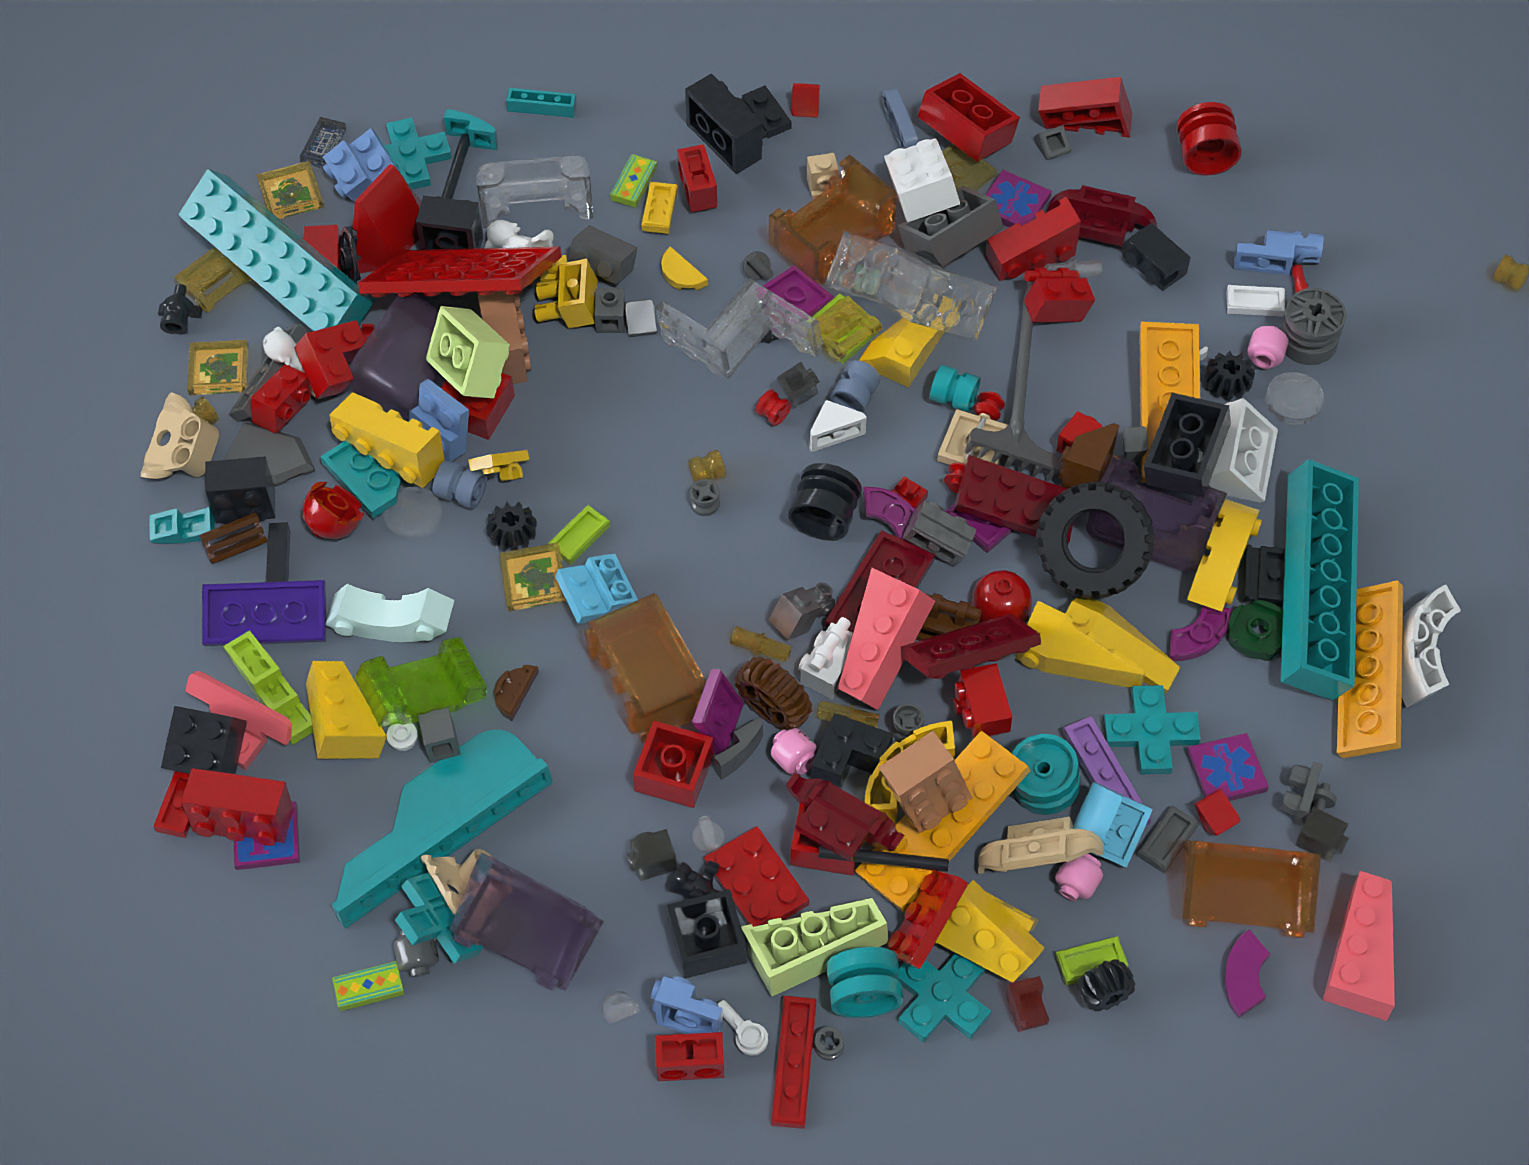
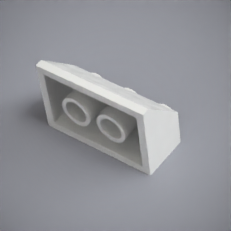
M1242 398L1225 404L1229 405L1231 426L1209 486L1221 495L1261 503L1266 498L1278 429Z

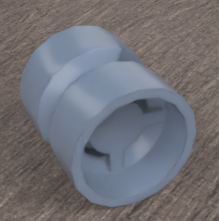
M849 361L830 395L831 401L863 413L871 400L870 394L875 392L880 383L878 371L863 361Z
M444 460L434 478L433 495L448 501L455 498L457 499V504L474 509L484 494L487 476L478 470L470 471V468L464 471L463 465L450 460Z

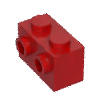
M286 364L282 366L251 397L252 422L277 434L310 401L311 389L306 373Z

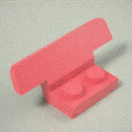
M195 671L189 675L185 692L209 704L210 713L247 720L238 767L246 771L267 743V736L285 746L291 740L292 723L286 716L201 671Z

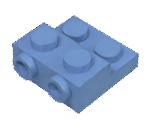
M371 128L350 145L343 140L323 156L327 163L323 166L325 172L333 180L336 178L338 181L334 185L337 192L344 199L348 196L354 202L389 164L394 165L399 171L379 136Z
M427 379L420 383L419 405L410 410L409 421L412 418L420 421L423 425L421 428L429 430L431 427L440 430L445 460L453 461L466 453L469 409L431 380Z
M663 976L662 981L656 980L651 999H654L652 1011L656 1012L657 1025L685 1034L722 1032L723 1035V1009L717 1003L704 998L696 1000L695 986L682 977L669 978Z

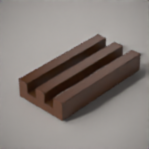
M256 512L199 535L211 564L268 542ZM250 524H254V527L244 530L240 533L232 534L230 536H227V538L209 544V541L226 535L230 532H233Z

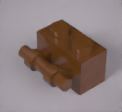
M926 594L935 600V603L915 640H924L980 623L982 610L975 608L965 601L960 600L957 603L947 600L941 594Z

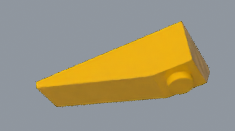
M936 292L933 297V303H929L920 311L908 313L872 340L859 361L874 367L879 375L909 388L960 309L961 303Z
M1081 595L1071 602L1065 614L1074 619L1072 625L1085 635L1089 631L1098 636L1097 641L1105 649L1112 648L1118 650L1146 670L1143 683L1149 686L1163 685L1164 693H1168L1180 670L1179 665L1111 606L1094 598H1082Z
M1040 601L1036 603L1027 625L1040 633L1041 645L1032 647L1025 653H1017L1016 659L1020 660L1022 664L1028 668H1036L1045 673L1128 688L1142 686L1146 672L1145 669L1118 650L1112 648L1105 649L1097 641L1098 636L1091 631L1085 635L1072 625L1074 619L1065 613Z

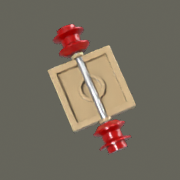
M987 391L978 394V403L973 406V412L976 415L958 409L955 411L937 457L938 462L949 465V474L944 477V482L954 493H958L965 460L968 455L979 458L978 454L981 446L975 445L968 454L964 452L971 430L980 428L996 432L1004 430L1008 426L1007 424L997 422L1001 417L1000 411L1004 409L1005 402L996 392ZM989 449L980 459L992 462L995 451ZM1001 457L995 462V464H999Z

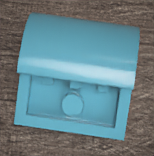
M615 554L589 557L585 565L558 569L555 575L578 624L598 621L601 627L608 626L631 613L639 601Z
M1093 781L1075 819L1073 829H1084L1098 835L1104 843V855L1099 856L1127 868L1153 809Z

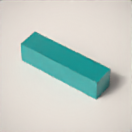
M509 88L506 99L508 112L574 118L577 106L576 94Z

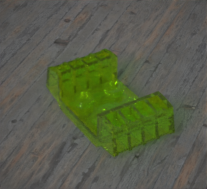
M461 637L442 640L438 655L393 667L388 666L384 656L367 660L361 664L354 677L379 727L398 723L407 725L418 722V715L426 714L433 710L449 708L450 713L455 712L468 704L485 699L487 685Z

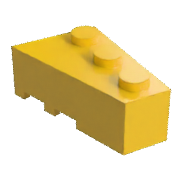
M312 661L305 684L317 759L379 758L387 735L343 661Z
M974 880L968 884L936 940V943L1012 983L1044 950V947Z

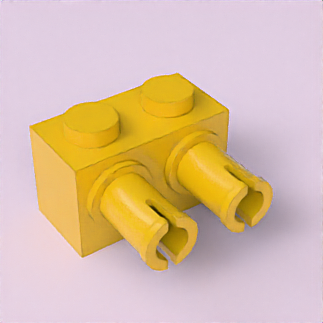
M587 259L560 263L558 280L536 283V292L540 301L558 297L556 302L535 305V316L538 322L562 318L568 328L595 324V296L598 280Z

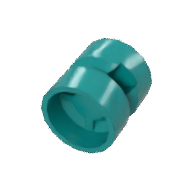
M942 364L933 380L929 398L944 405L952 402L953 408L970 412L979 391L981 377L967 372L959 375L958 369Z

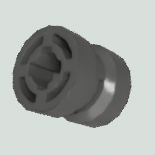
M906 703L900 705L894 711L892 733L897 742H901L913 735L914 730L923 727L924 713L919 706Z

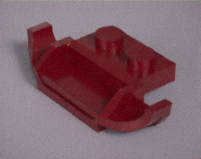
M1082 185L1081 189H1068L1056 194L1051 199L1046 211L1048 212L1060 205L1059 200L1067 197L1081 220L1078 237L1101 241L1109 245L1123 246L1127 231L1133 232L1135 223L1145 227L1153 223L1157 227L1155 216L1147 207L1135 202L1136 197Z
M794 772L786 783L790 794L799 803L807 807V810L796 824V831L852 862L865 841L881 850L895 851L905 836L896 830L894 822L885 812L875 809L833 785L831 781L817 778L805 779Z

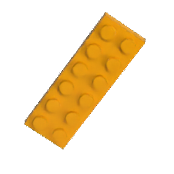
M1141 321L1140 426L1146 427L1148 451L1141 458V482L1146 483L1144 464L1171 393L1200 399L1199 324Z
M1398 580L1357 589L1355 686L1338 697L1337 754L1341 758L1401 748L1403 585Z
M980 731L955 759L958 769L973 797L966 806L959 811H952L943 817L936 827L924 830L920 834L905 814L895 825L896 830L905 835L895 851H885L877 847L873 851L949 859L950 862L1030 772L1029 766L983 731ZM861 863L855 870L860 878L903 913L920 894V886L924 878L933 871L871 863Z

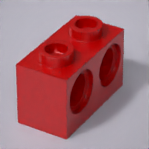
M701 144L677 149L678 172L690 212L718 207L717 184L705 145Z
M722 1032L655 1035L658 1082L724 1078Z

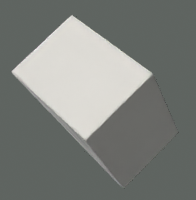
M826 400L810 431L811 451L814 452L866 434L867 418L865 414Z

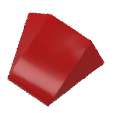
M389 164L355 200L353 230L357 231L358 238L356 252L358 256H361V260L357 261L359 273L377 270L402 251L410 250L419 240L416 219L421 200L392 164Z

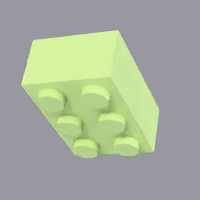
M440 306L426 360L463 396L494 398L496 390L501 383V373L509 355L510 344L471 309Z

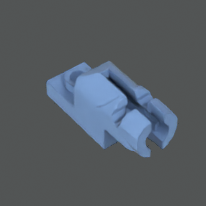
M1267 230L1263 245H1255L1253 243L1237 244L1233 269L1289 275L1293 262L1298 264H1319L1323 250V234L1309 233L1307 238H1303L1302 232L1298 231L1292 233Z

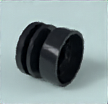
M828 463L808 465L802 471L801 481L797 486V493L794 495L788 511V519L795 528L810 537L831 541L842 539L848 533L853 519V510L857 507V501L861 495L862 485L851 472L839 466Z

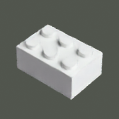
M936 138L922 140L917 145L906 149H896L884 156L893 187L907 222L960 205L953 177Z

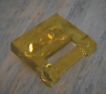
M213 247L174 276L175 284L185 285L187 287L186 293L206 313L214 308L216 302L240 284L245 285L251 280L248 274L216 247ZM230 272L233 274L231 278L208 295L203 293Z
M848 295L805 326V333L836 361L844 358L848 350L870 334L875 335L882 330L880 321L875 316H870ZM859 324L862 325L861 328L856 330L854 333H852L850 336L845 338L840 343L836 342L844 335H846L848 332L857 327Z

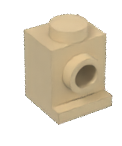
M828 153L807 157V181L812 199L839 195V169L835 154Z

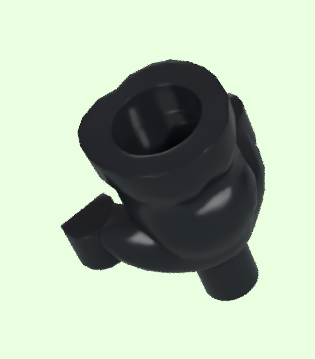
M176 284L174 294L166 298L159 305L158 315L163 316L160 328L169 334H186L188 332V315L191 318L202 317L203 308L194 305L185 296L187 287L183 284Z
M709 860L703 873L699 874L693 871L687 863L682 862L674 875L669 891L681 894L688 899L720 892L713 887V877L716 876L720 865Z

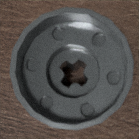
M1307 288L1296 292L1288 300L1280 328L1288 338V347L1285 354L1288 358L1304 365H1318L1328 361L1335 354L1347 316L1344 304L1336 295L1319 288Z

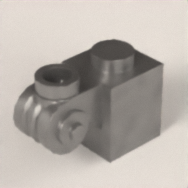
M819 582L815 587L808 590L800 587L783 593L769 621L787 640L809 632L817 615L823 617L832 610L835 604V599L831 596L833 589L828 584Z

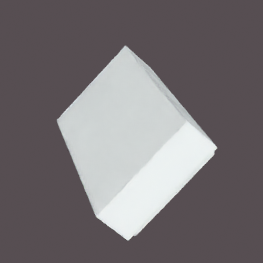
M1228 285L1226 291L1227 314L1284 317L1285 288Z

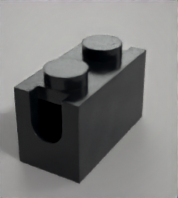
M1150 223L1127 239L1126 244L1130 249L1124 253V258L1160 290L1164 291L1187 274L1191 257L1153 223Z

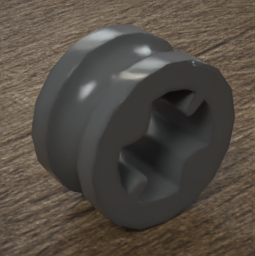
M835 1027L820 1029L816 1033L814 1043L817 1055L824 1060L839 1058L844 1050V1036L842 1032ZM826 1037H832L833 1042L838 1044V1046L833 1045V1050L825 1049V1044L821 1043V1041L826 1042Z

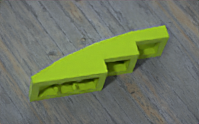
M250 630L223 646L261 704L286 716L291 721L292 734L289 741L291 745L313 733L311 715L300 702L296 692L282 676L280 668Z

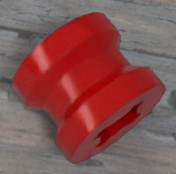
M770 389L759 399L755 412L761 417L766 416L772 425L777 426L789 414L792 403L787 399L779 398L778 393Z

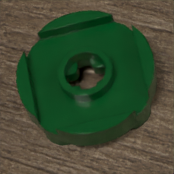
M1263 600L1252 601V604L1244 606L1243 604L1239 605L1233 611L1229 620V644L1248 657L1264 661L1273 659L1276 654L1282 651L1283 611L1275 604ZM1258 625H1262L1265 633L1257 634L1251 627L1256 628Z

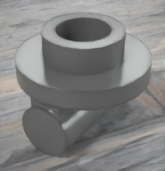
M753 251L746 256L743 269L748 277L756 280L762 278L769 280L774 274L770 269V259L765 253Z

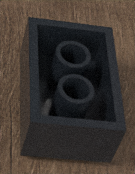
M711 73L685 89L687 126L735 174L740 173L762 159V121L756 114H752L745 107V104L739 97H735L728 90L723 81H719Z
M1171 393L1144 464L1147 485L1204 498L1231 426L1229 405Z

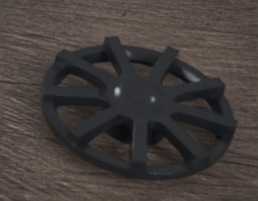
M345 226L340 234L341 270L345 275H347L346 271H349V278L357 284V281L361 280L357 263L358 260H361V256H358L356 252L358 238L353 236L352 226Z

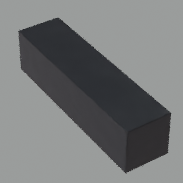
M288 522L269 523L266 582L288 581L291 534Z

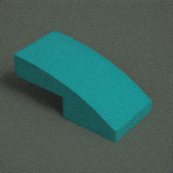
M446 109L444 122L447 135L461 137V134L466 133L469 134L470 147L497 151V134L493 126L473 115Z
M210 507L181 514L176 508L149 515L150 541L152 543L177 544L201 541L200 534L215 529V519Z

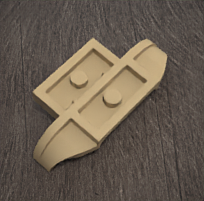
M1070 817L1008 826L1006 840L989 843L981 849L978 855V874L985 873V869L1007 872V870L1065 861L1070 862L1090 852L1095 853L1097 856L1104 855V843L1092 831L1073 829Z

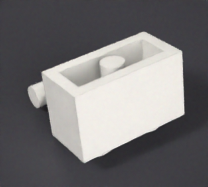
M841 617L837 624L831 623L826 631L822 630L814 642L815 648L811 654L806 653L803 656L798 667L801 671L800 683L830 699H833L839 690L840 678L853 633L847 630L851 625L849 620Z

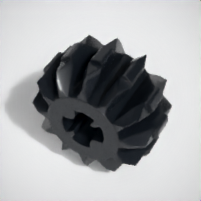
M1230 350L1226 356L1218 352L1215 359H1211L1208 362L1205 373V382L1208 383L1209 391H1217L1218 398L1222 395H1227L1229 401L1234 395L1242 398L1245 392H1249L1252 388V380L1255 377V369L1251 368V360H1242V353L1234 356Z
M507 501L505 508L495 506L494 514H488L487 535L491 538V543L494 547L500 545L503 552L512 547L517 553L518 546L521 545L528 548L529 540L535 539L536 518L532 516L530 508L523 509L520 502L515 506H511Z
M1113 959L1110 962L1104 961L1100 965H1095L1094 968L1086 971L1085 975L1078 980V989L1083 1002L1087 1004L1089 1009H1094V1011L1109 1010L1115 1005L1118 1006L1120 1002L1127 1000L1128 996L1133 994L1136 984L1129 967H1126L1125 963L1120 962L1118 959Z

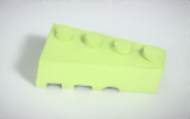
M872 898L833 906L830 908V911L801 913V917L784 921L781 918L768 920V924L753 927L752 924L741 926L747 946V953L771 997L826 972L827 961L840 952L854 948L880 947L888 943L887 922Z

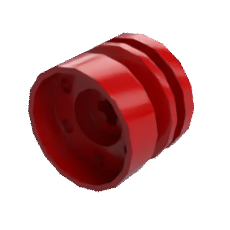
M1204 102L1188 108L1177 120V131L1182 145L1183 161L1186 168L1194 174L1206 176L1222 173L1236 165L1241 158V145L1236 132L1237 127L1234 114L1230 107L1218 102Z

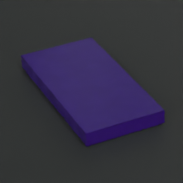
M325 580L202 584L203 646L226 645L249 630L260 644L326 642Z

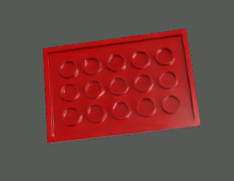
M560 246L404 250L359 281L360 294L371 293L372 297H382L389 293H397L398 296L405 297L411 296L415 292H424L425 296H435L442 292H451V295L459 296L467 294L468 291H478L479 295H489L495 293V291H505V294L508 295L518 294L562 258Z

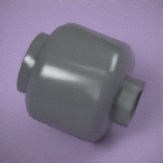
M399 932L400 937L395 939L393 943L397 968L403 972H410V977L430 974L429 968L435 966L439 961L436 939L434 938L412 946L404 932Z

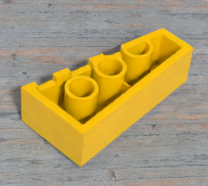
M353 392L329 415L332 433L336 438L341 441H348L361 454L372 456L385 469L391 468L410 484L415 483L419 487L424 488L435 477L438 468L445 460L440 430L434 427L425 430L421 428L423 425L420 421L412 418L407 422L402 419L399 412L392 409L386 413L380 404Z

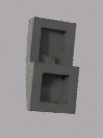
M761 717L734 731V745L714 757L715 772L721 780L732 774L747 761L759 745L763 737V720Z

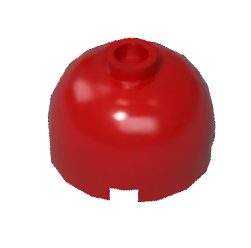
M327 482L314 483L307 493L302 507L303 518L311 532L319 538L341 539L350 535L364 517V512L361 513L359 511L362 506L359 500L338 485H335L332 489L324 487Z
M997 570L984 575L978 581L972 595L971 605L982 610V622L1012 614L1025 623L1029 618L1032 608L1031 590L1026 581L1016 573L1007 570Z

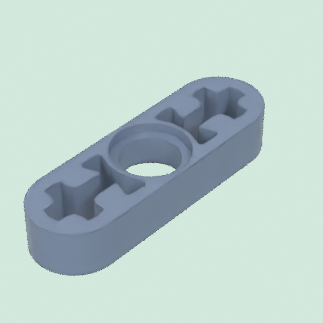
M892 88L882 91L883 107L900 148L906 149L917 145L918 138L898 89Z

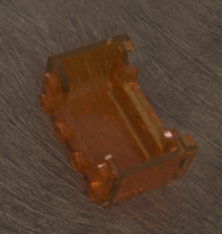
M850 154L840 161V166L843 168L837 178L834 175L830 177L829 188L796 213L790 209L784 212L778 208L769 215V244L817 284L829 282L839 270L850 266L857 256L869 251L875 242L883 236L890 235L895 228L897 192Z
M656 593L647 595L587 622V629L584 630V634L589 644L586 645V650L593 662L597 660L604 671L609 670L612 675L610 681L615 693L623 695L626 701L624 708L628 715L625 721L632 735L637 733L641 742L644 743L653 720L675 727L682 726L693 720L706 682Z

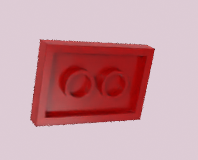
M758 826L704 857L705 865H707L709 860L720 865L714 878L723 891L730 889L735 908L746 925L752 924L753 927L768 924V920L781 918L783 921L809 906V898Z
M935 870L924 878L920 886V894L916 901L908 906L904 914V922L900 929L892 934L888 942V949L898 955V962L917 969L922 967L967 888L968 882L959 876Z

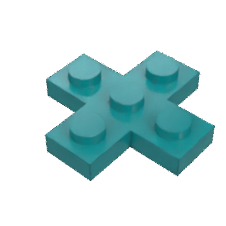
M412 117L386 123L391 144L384 146L398 167L400 174L412 190L431 186L426 165L452 159L445 132L418 137Z
M1163 685L1132 686L1133 713L1104 714L1105 740L1109 747H1137L1140 775L1171 774L1173 766L1170 746L1200 744L1198 713H1166Z
M430 873L408 878L401 887L415 908L400 912L395 921L412 946L437 938L454 964L478 956L483 949L482 945L474 934L466 936L462 932L456 916L447 905Z
M957 953L953 955L940 971L926 960L920 969L903 963L899 968V976L896 979L916 999L899 1017L898 1023L923 1043H925L944 1019L971 1039L991 1016V1010L968 993L985 973L986 968Z

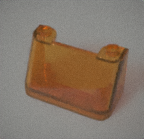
M1185 839L1181 918L1187 919V925L1207 927V921L1228 922L1285 929V936L1305 938V932L1314 933L1321 854Z

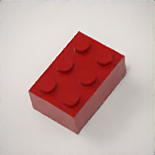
M961 73L926 90L917 116L975 161H979L1012 143L1020 119L1017 114Z
M194 768L191 769L181 800L192 831L198 835L205 837L213 835L226 836L233 841H243L245 837L254 838L257 842L266 846H273L275 842L285 843L294 811L287 785L284 781Z

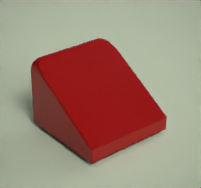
M793 83L792 116L818 117L820 85Z
M1222 789L1214 791L1194 804L1204 831L1215 836L1220 835L1241 821L1238 813Z

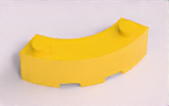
M1225 499L1218 515L1219 519L1216 521L1206 545V549L1211 551L1210 555H1203L1187 600L1221 612L1226 604L1232 605L1237 588L1232 586L1251 536L1257 537L1262 524V520L1257 519L1260 510Z
M952 721L934 723L913 731V735L899 743L896 741L880 757V762L869 777L865 792V803L881 812H885L894 822V825H896L899 804L879 766L931 731H934L955 760Z

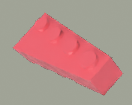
M872 568L838 689L854 699L879 710L905 660L902 658L901 646L914 643L935 600L921 590Z
M1360 871L1352 887L1323 1001L1385 1021L1388 1020L1395 1007L1392 881Z

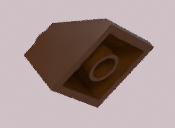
M1113 423L1075 437L1072 447H1065L1061 458V463L1063 464L1058 475V479L1062 480V487L1068 489L1083 483L1103 482L1113 459L1120 425Z

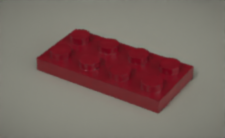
M968 455L965 460L954 509L1036 537L1043 512L1046 511L1049 503L1063 491L1067 490V488ZM1073 523L1068 530L1067 545L1070 542Z
M881 530L825 620V627L828 628L831 623L837 624L839 619L844 617L851 623L847 630L852 633L854 632L872 568L918 589L934 562L935 554Z
M1007 614L901 646L903 659L927 677L939 679L953 671L972 669L976 664L986 661H999L1002 659V656L1012 653H1025L1030 648L1041 645V637L1039 632L1012 614Z

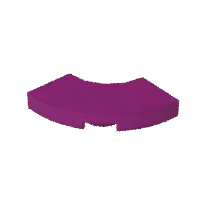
M863 487L865 517L880 520L891 528L896 537L907 541L903 538V535L915 508L895 492L879 487Z
M1202 606L1200 616L1193 624L1185 628L1171 629L1169 658L1173 661H1185L1200 657L1214 649L1227 633L1233 608H1224L1221 612L1207 606Z
M1250 929L1232 947L1225 967L1224 985L1226 995L1238 1018L1258 1006L1266 998L1260 986L1259 971L1269 958L1270 953Z

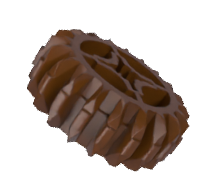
M760 656L757 658L753 657L738 671L739 673L735 676V686L738 689L739 695L744 698V703L750 706L751 711H754L776 729L781 728L788 731L798 728L809 718L812 712V702L809 700V694L803 690L804 686L797 682L796 677L789 674L788 670H784L779 663L775 664L771 659H765Z

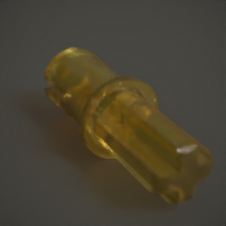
M740 626L734 628L730 639V644L755 652L756 656H759L761 653L781 661H788L792 651L790 645L767 638V634L764 632L759 634Z
M824 700L820 701L817 710V717L820 719L831 721L834 713L876 728L880 716L879 713L876 714L853 708V704H850V707Z

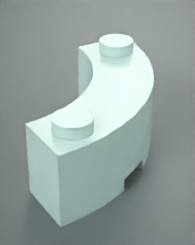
M346 584L334 594L325 625L333 628L336 633L343 636L354 635L390 642L430 641L434 637L446 632L454 600L429 588L418 593L402 595L401 600H386L383 594L362 590Z

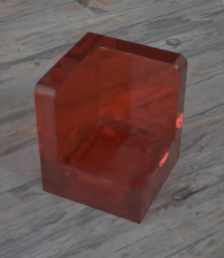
M1040 976L1008 984L1006 998L1018 1032L1047 1025L1049 1022V1017L1042 1000L1044 986Z

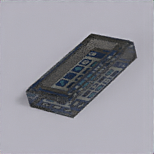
M320 117L299 156L300 162L324 169L323 166L327 163L323 156L340 143L346 131V124Z

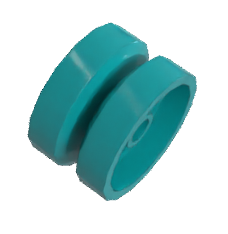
M1043 733L1029 736L1017 744L1012 754L1028 765L1030 769L1027 776L1013 790L1014 796L1021 806L1034 814L1042 815L1059 813L1071 806L1079 795L1081 785L1079 763L1072 746L1066 740L1056 735Z
M881 947L854 948L840 952L827 961L828 983L833 986L830 989L831 1010L836 1015L846 1018L876 1017L890 1013L903 1004L902 985L896 979L900 971L898 955L894 951Z

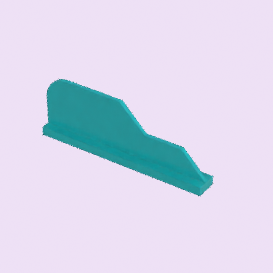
M488 730L474 736L459 747L461 755L438 761L403 785L393 831L345 864L337 900L331 904L338 921L345 929L402 890L401 886L408 878L426 873L428 870L421 861L422 855H431V858L450 856L551 785L553 781L548 765L541 758L537 759L514 734L504 730Z

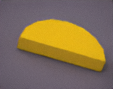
M672 247L665 251L661 260L663 277L669 285L681 290V287L699 290L708 285V279Z

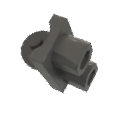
M1313 761L1311 769L1293 765L1288 784L1304 789V791L1300 795L1286 790L1280 810L1296 816L1294 824L1304 826L1311 803L1315 805L1314 812L1317 814H1323L1324 808H1332L1336 804L1337 799L1330 792V784L1322 783L1320 788H1316L1323 764Z

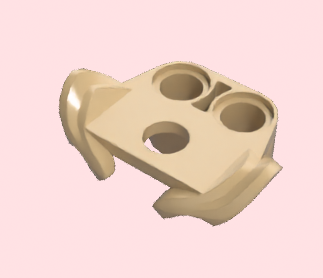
M169 393L165 400L163 410L156 422V428L149 449L145 454L141 477L160 479L172 475V472L182 470L193 477H200L205 474V462L212 460L219 438L218 429L193 414L187 400L178 394ZM170 432L171 437L169 442L166 445L161 446L160 441L162 436L165 433Z
M475 849L462 865L457 864L454 857L431 858V855H422V863L426 865L428 872L452 913L456 916L459 926L466 936L473 935L482 928L485 918L489 917L491 912L496 907H499L511 893V886L498 864L484 850ZM447 884L453 886L459 894L451 891Z

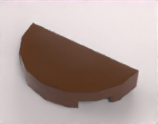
M526 664L510 672L507 670L497 680L494 689L496 707L502 716L510 721H513L538 675V666Z

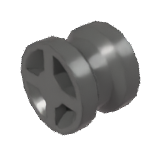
M700 479L692 484L690 488V502L693 512L697 515L710 516L719 509V487L714 481Z

